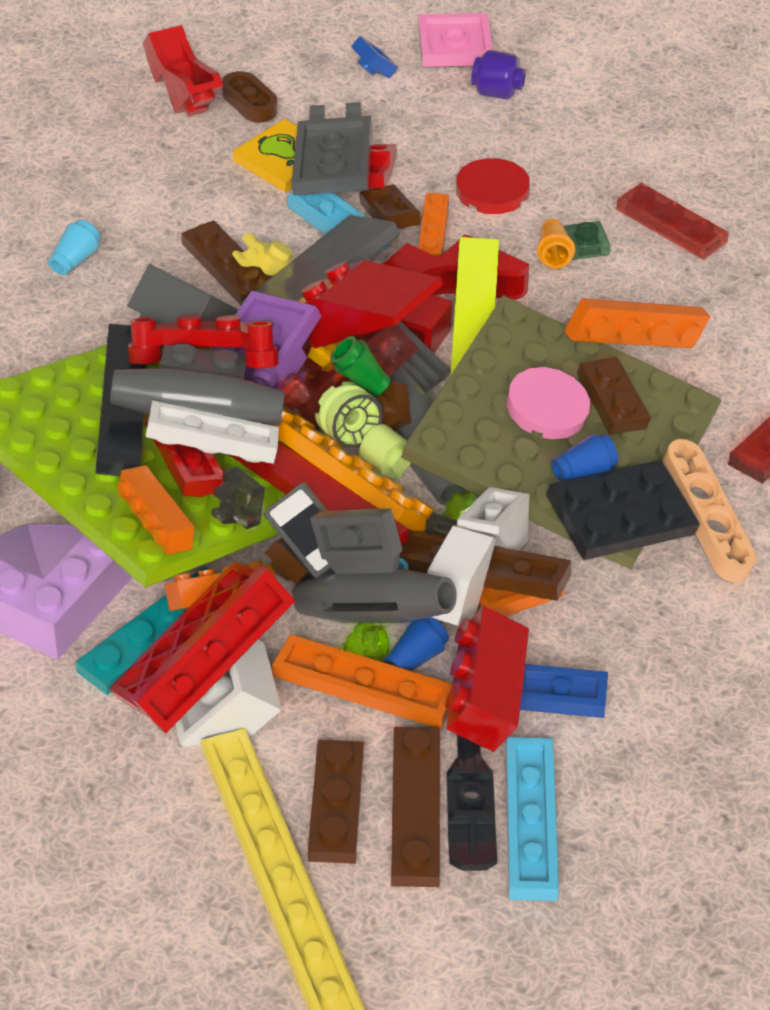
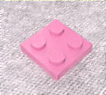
M488 13L418 14L422 67L473 66L477 56L482 57L487 50H493Z

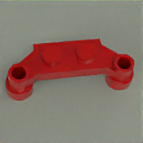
M198 314L180 315L175 322L156 324L155 318L150 317L130 320L132 343L128 344L129 362L133 364L160 362L162 359L161 345L176 344L245 348V366L249 368L275 367L279 364L278 347L273 343V324L270 321L241 322L240 316L236 315L219 316L215 318L216 321H202V316Z

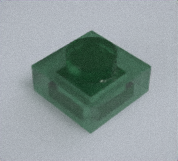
M601 221L564 225L566 232L575 245V254L572 260L610 255V242Z

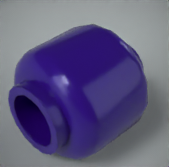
M487 50L482 57L477 56L474 61L471 83L476 85L477 92L480 95L508 100L515 94L516 89H523L526 69L520 68V60L515 54Z

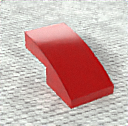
M371 144L369 188L386 187L395 162L396 144Z

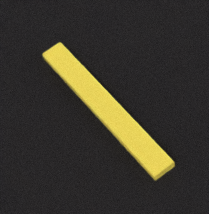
M245 728L202 739L201 750L307 1010H365Z

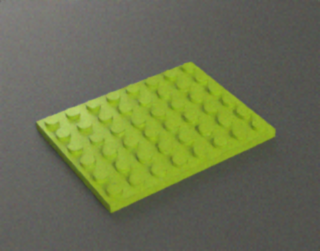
M107 344L88 352L68 356L66 359L0 379V462L145 588L278 535V532L265 518L263 513L286 494L228 454L219 452L215 453L214 456L227 477L225 493L208 494L204 497H183L153 439L146 437V415L144 414L140 466L146 465L195 526L191 550L167 555L160 545L155 543L150 532L143 527L140 519L131 512L130 506L119 496L117 484L120 482V476L95 474ZM161 345L162 354H163V350H164V346H163V345ZM161 361L147 364L146 369L160 368Z

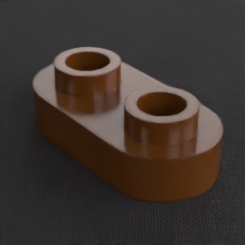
M236 71L227 74L222 79L223 98L247 120L261 123L269 121L277 115V96L253 74Z

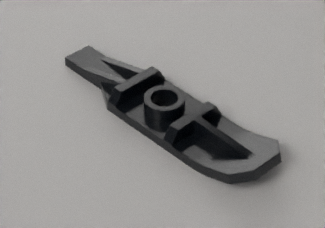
M457 735V758L446 772L449 864L461 871H487L497 865L498 860L493 771L482 759L480 745ZM475 792L479 794V797L467 799L462 794Z

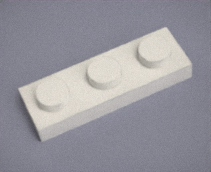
M152 400L146 437L156 439L163 444H182L199 448L206 453L215 454L220 452L239 456L249 462L257 463L262 461L274 464L278 447L279 427Z

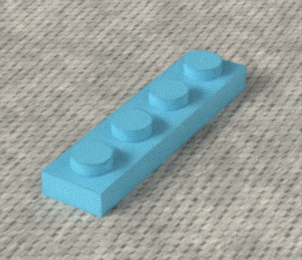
M508 737L506 739L509 900L558 901L559 882L553 738Z

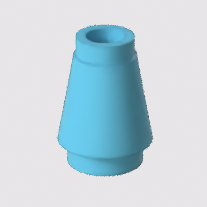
M77 220L75 223L68 224L48 260L50 268L54 272L64 276L67 275L69 271L98 250V243L101 240L98 230L85 220Z

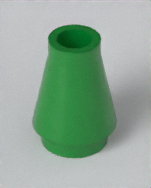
M350 336L341 341L333 350L330 360L334 363V370L366 389L373 396H378L387 389L391 378L383 371L364 340H357L354 336Z

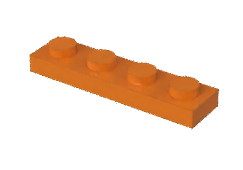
M581 298L564 332L572 341L693 348L711 316L703 307Z
M293 634L289 635L272 664L274 678L424 725L437 727L440 730L448 717L449 709L445 707V703L452 689V683Z

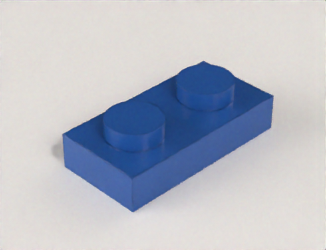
M525 664L520 710L604 718L608 672Z

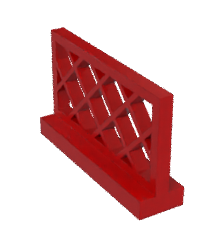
M234 561L111 685L109 690L119 700L149 718L159 730L166 734L290 608L295 600L268 569L260 566L257 570H254Z

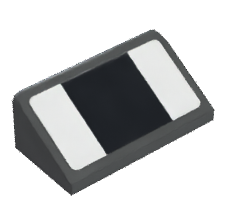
M301 483L270 506L263 515L309 572L318 579L334 571L325 559H321L310 518L320 511L328 510L308 485Z

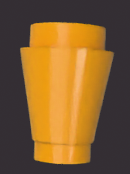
M549 219L541 226L537 256L543 264L550 268H563L574 257L575 245L563 224L557 219Z

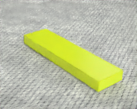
M460 237L451 374L495 308L499 239Z

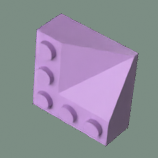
M27 523L0 534V633L58 660L133 577L72 524Z

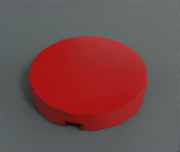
M484 158L470 162L462 167L457 174V197L468 208L469 204L477 207V212L484 214L511 212L521 207V202L525 199L527 201L529 197L530 177L524 168L511 161L500 158Z

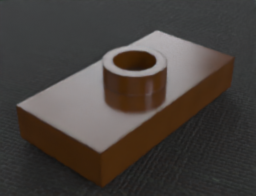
M394 184L388 185L385 188H373L360 192V203L372 218L393 221L398 229L421 224L419 210Z

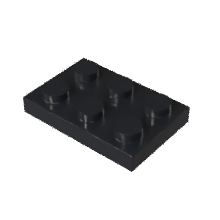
M662 460L552 483L549 485L546 493L549 502L583 561L695 535L700 525Z

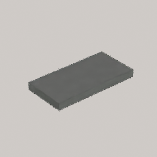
M349 215L255 290V292L299 301L304 297L301 291L305 287L318 280L327 278L325 274L327 269L342 261H346L348 265L363 260L368 261L398 237L400 232L393 221Z

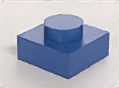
M361 36L351 46L361 57L358 63L372 75L378 71L387 78H390L398 69L380 48Z

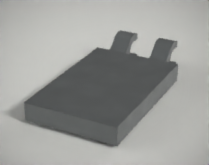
M361 102L346 103V116L344 118L325 119V105H312L309 109V120L298 121L292 174L293 196L364 191L369 189L372 120L371 115L361 116Z

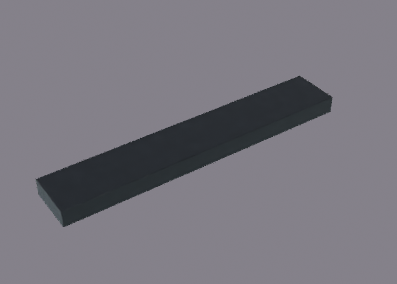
M109 324L95 474L120 476L121 470L140 466L144 414L110 404L114 370L147 368V364H133L129 362L128 344L132 343L131 325Z

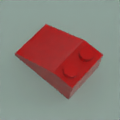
M367 260L350 265L346 261H342L325 271L326 279L318 280L305 287L301 291L304 297L297 302L316 306L322 316L308 337L313 348L316 349L343 341L350 336L356 337L397 325L443 284L439 277Z

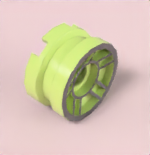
M342 382V386L337 388L331 386L318 401L321 407L319 413H315L316 422L320 429L345 448L360 447L365 435L372 428L380 425L383 418L382 406L378 400L353 382Z

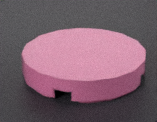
M538 367L529 368L516 375L508 389L506 407L510 417L523 430L532 433V430L543 433L542 438L553 440L568 438L581 430L590 412V399L585 388L574 377L561 370Z

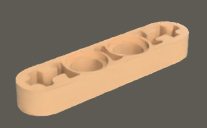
M686 439L672 441L662 458V462L700 523L696 536L714 571L718 576L729 582H740L746 579L756 562L755 551L703 451L698 445ZM698 487L703 489L709 495V499L696 497L690 491V488ZM714 520L720 522L727 532L719 533L709 527L707 521Z

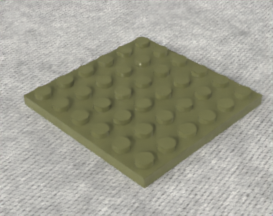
M503 295L407 441L401 458L478 496H481L489 487L529 494V521L572 541L546 496L549 485L559 482L552 470V459L559 457V455L591 434L598 436L606 434L613 441L618 453V464L611 467V470L662 460L672 441L686 439L699 445L722 399L605 343L572 341L564 332L567 325ZM618 357L651 419L647 429L609 435L590 399V412L581 430L568 438L552 440L542 438L543 433L532 430V433L523 430L510 417L506 407V398L509 386L516 375L529 368L547 367L561 370L574 377L583 386L577 375L581 362ZM643 547L603 557L623 567L632 569Z

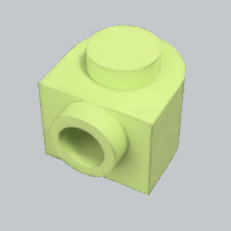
M385 424L372 428L361 442L359 449L360 457L375 466L372 471L381 477L386 475L397 481L411 464V462L401 458L404 446L408 440Z

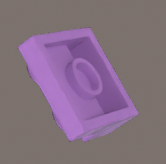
M251 291L235 315L240 316L241 322H272L273 343L278 347L279 364L270 368L246 367L245 379L271 388L276 386L287 389L307 359L302 346L322 316L314 305ZM213 347L211 350L216 351L219 349H229L236 352L237 354L245 355V348L240 347Z

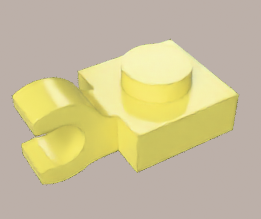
M250 233L243 234L242 239L250 248L244 252L234 251L232 253L241 266L260 267L265 274L271 276L277 274L294 260L292 250L279 241H273L272 243L260 241L255 235Z

